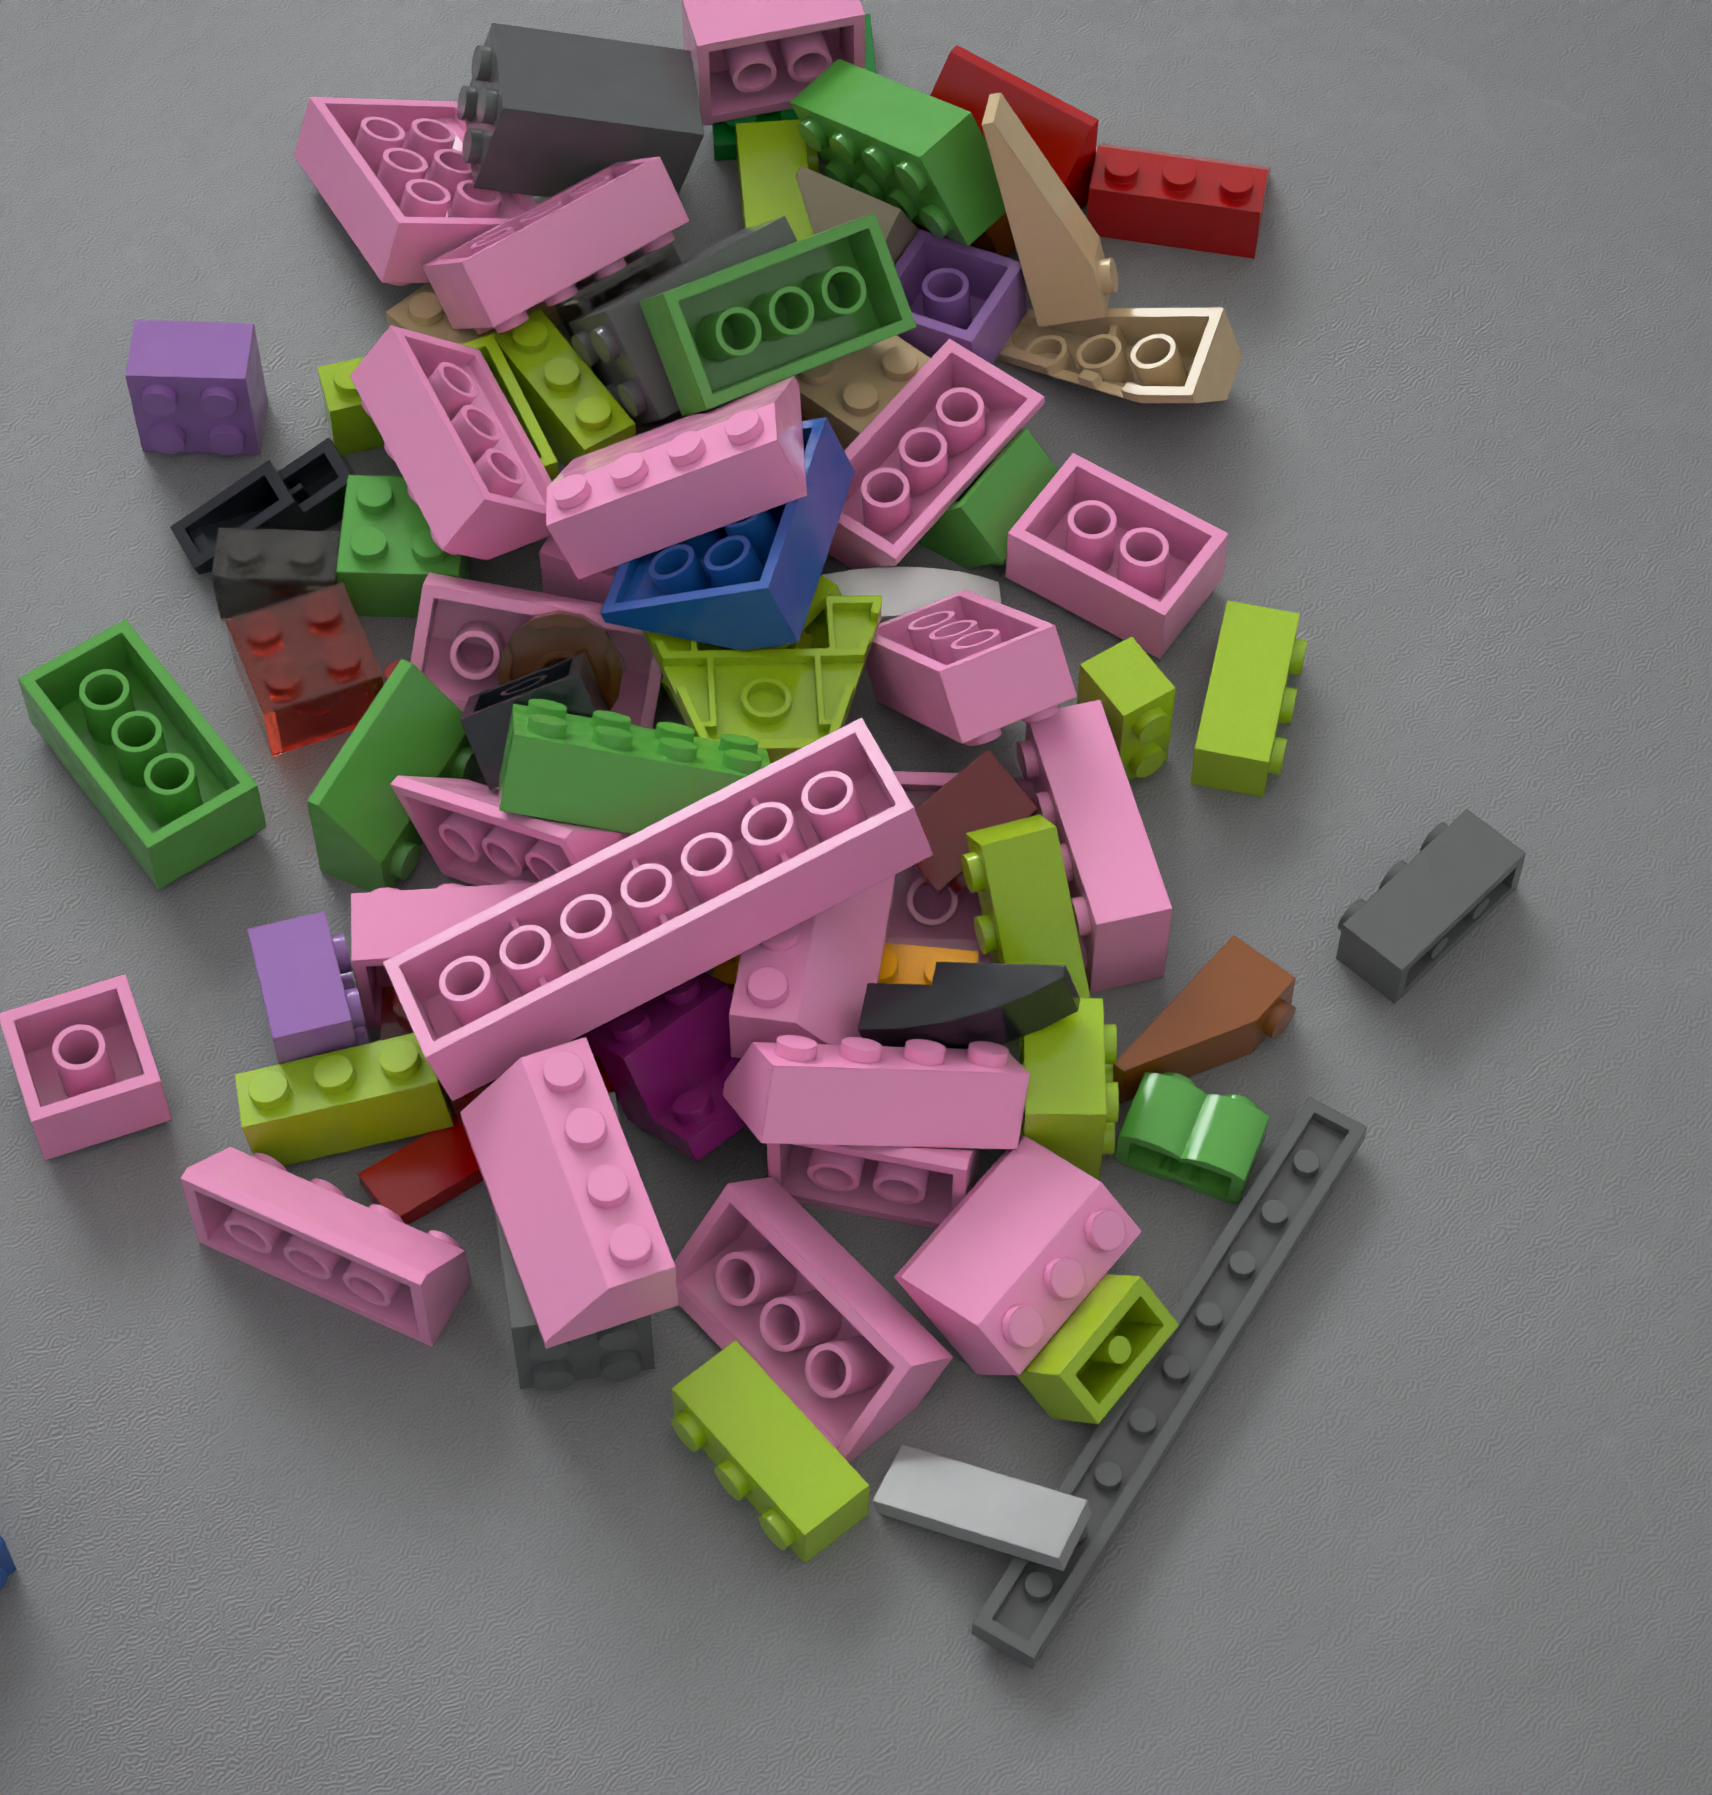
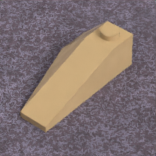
M1002 93L990 94L982 128L1038 327L1106 318L1110 296L1112 293L1118 292V274L1114 259H1105L1099 235Z
M1108 308L1106 318L1038 327L1033 309H1027V313L996 360L1138 403H1204L1228 399L1243 356L1224 308Z

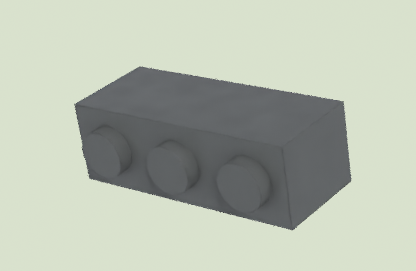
M1468 809L1462 812L1449 826L1444 822L1438 824L1425 838L1420 853L1408 864L1403 860L1397 862L1383 878L1379 891L1367 902L1363 899H1358L1346 910L1338 924L1341 935L1336 959L1395 1004L1517 888L1526 853Z

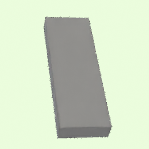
M903 1444L872 1500L878 1514L1064 1571L1092 1515L1089 1502L1086 1499Z

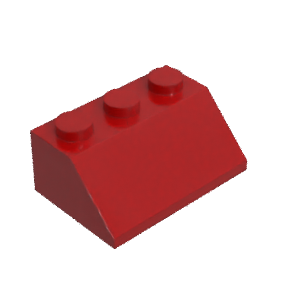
M956 45L950 51L930 96L971 112L985 138L982 122L989 95L1002 93L1082 210L1088 204L1089 186L1096 157L1099 120Z
M1103 143L1098 146L1089 186L1087 219L1099 237L1255 259L1271 167Z

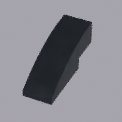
M328 437L280 471L268 460L170 526L199 575L233 567L289 547L343 520L348 475H356L348 460Z
M936 962L932 985L868 983L858 1031L862 1038L871 1039L882 1046L905 1047L906 1041L912 1039L934 1041L950 1049H968L969 1044L975 1041L993 1042L1002 1045L1044 1029L1079 1010L1080 997L1066 965Z

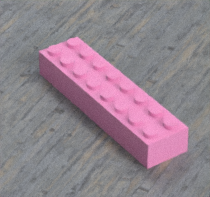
M860 718L384 961L383 964L426 1060L451 1100L454 1101L499 1078L521 1057L565 1044L932 856L933 852L912 803L865 722Z

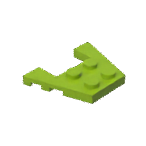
M882 595L826 596L825 623L827 648L751 649L744 651L698 650L697 641L642 631L686 725L695 730L694 737L720 741L722 734H737L752 738L759 742L758 748L767 750L770 764L845 726L881 619Z

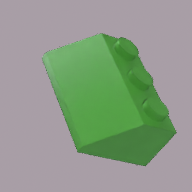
M403 659L400 660L307 800L320 871L369 892L378 888H394L399 879L406 880L415 869L420 854V846L423 843L422 838L391 787L392 781L397 776L457 778L471 781L479 766L460 721L463 712L413 663Z

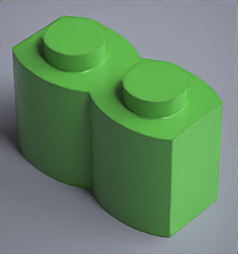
M1145 1072L1119 1133L1115 1159L1123 1165L1151 1177L1178 1181L1185 1187L1203 1195L1225 1202L1240 1203L1264 1143L1270 1116L1260 1110L1253 1101L1244 1096L1236 1094L1225 1096L1206 1094L1197 1088L1193 1081L1181 1074L1173 1072L1163 1074Z

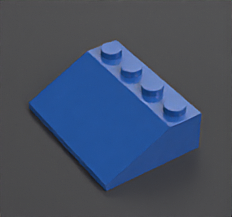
M827 417L802 421L807 496L618 565L600 613L604 621L619 626L741 651L798 643L855 473Z

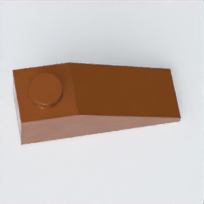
M1233 935L1116 1060V1064H1113V1082H1118L1119 1103L1134 1099L1145 1072L1158 1074L1173 1072L1189 1078L1251 1054L1267 1036L1272 1039L1279 1037L1295 1014L1296 1008L1291 1005L1296 978Z

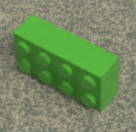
M841 59L836 60L790 101L801 121L797 125L800 135L810 147L818 151L825 164L822 168L824 176L901 209L911 221L926 227L936 237L943 238L946 236L969 246L1006 213L987 142L971 112Z
M876 213L845 222L639 302L682 416L709 410L917 327Z
M127 619L122 620L18 678L30 722L158 890L266 828L258 785Z
M530 699L528 706L513 704L499 777V811L635 834L770 765L767 750L758 748L759 742L746 736L722 734L720 741L694 737V729L677 723L659 722L656 729L630 725L631 718L620 713L598 710L594 711L592 718L568 714L566 713L567 707L555 701Z

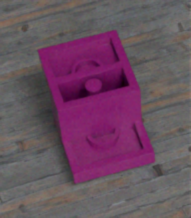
M706 972L571 1040L587 1038L592 1054L600 1059L628 1120L696 1162L746 1126L745 1122L723 1096L724 1083L741 1060V1058L731 1057L729 1013L733 996L728 984Z

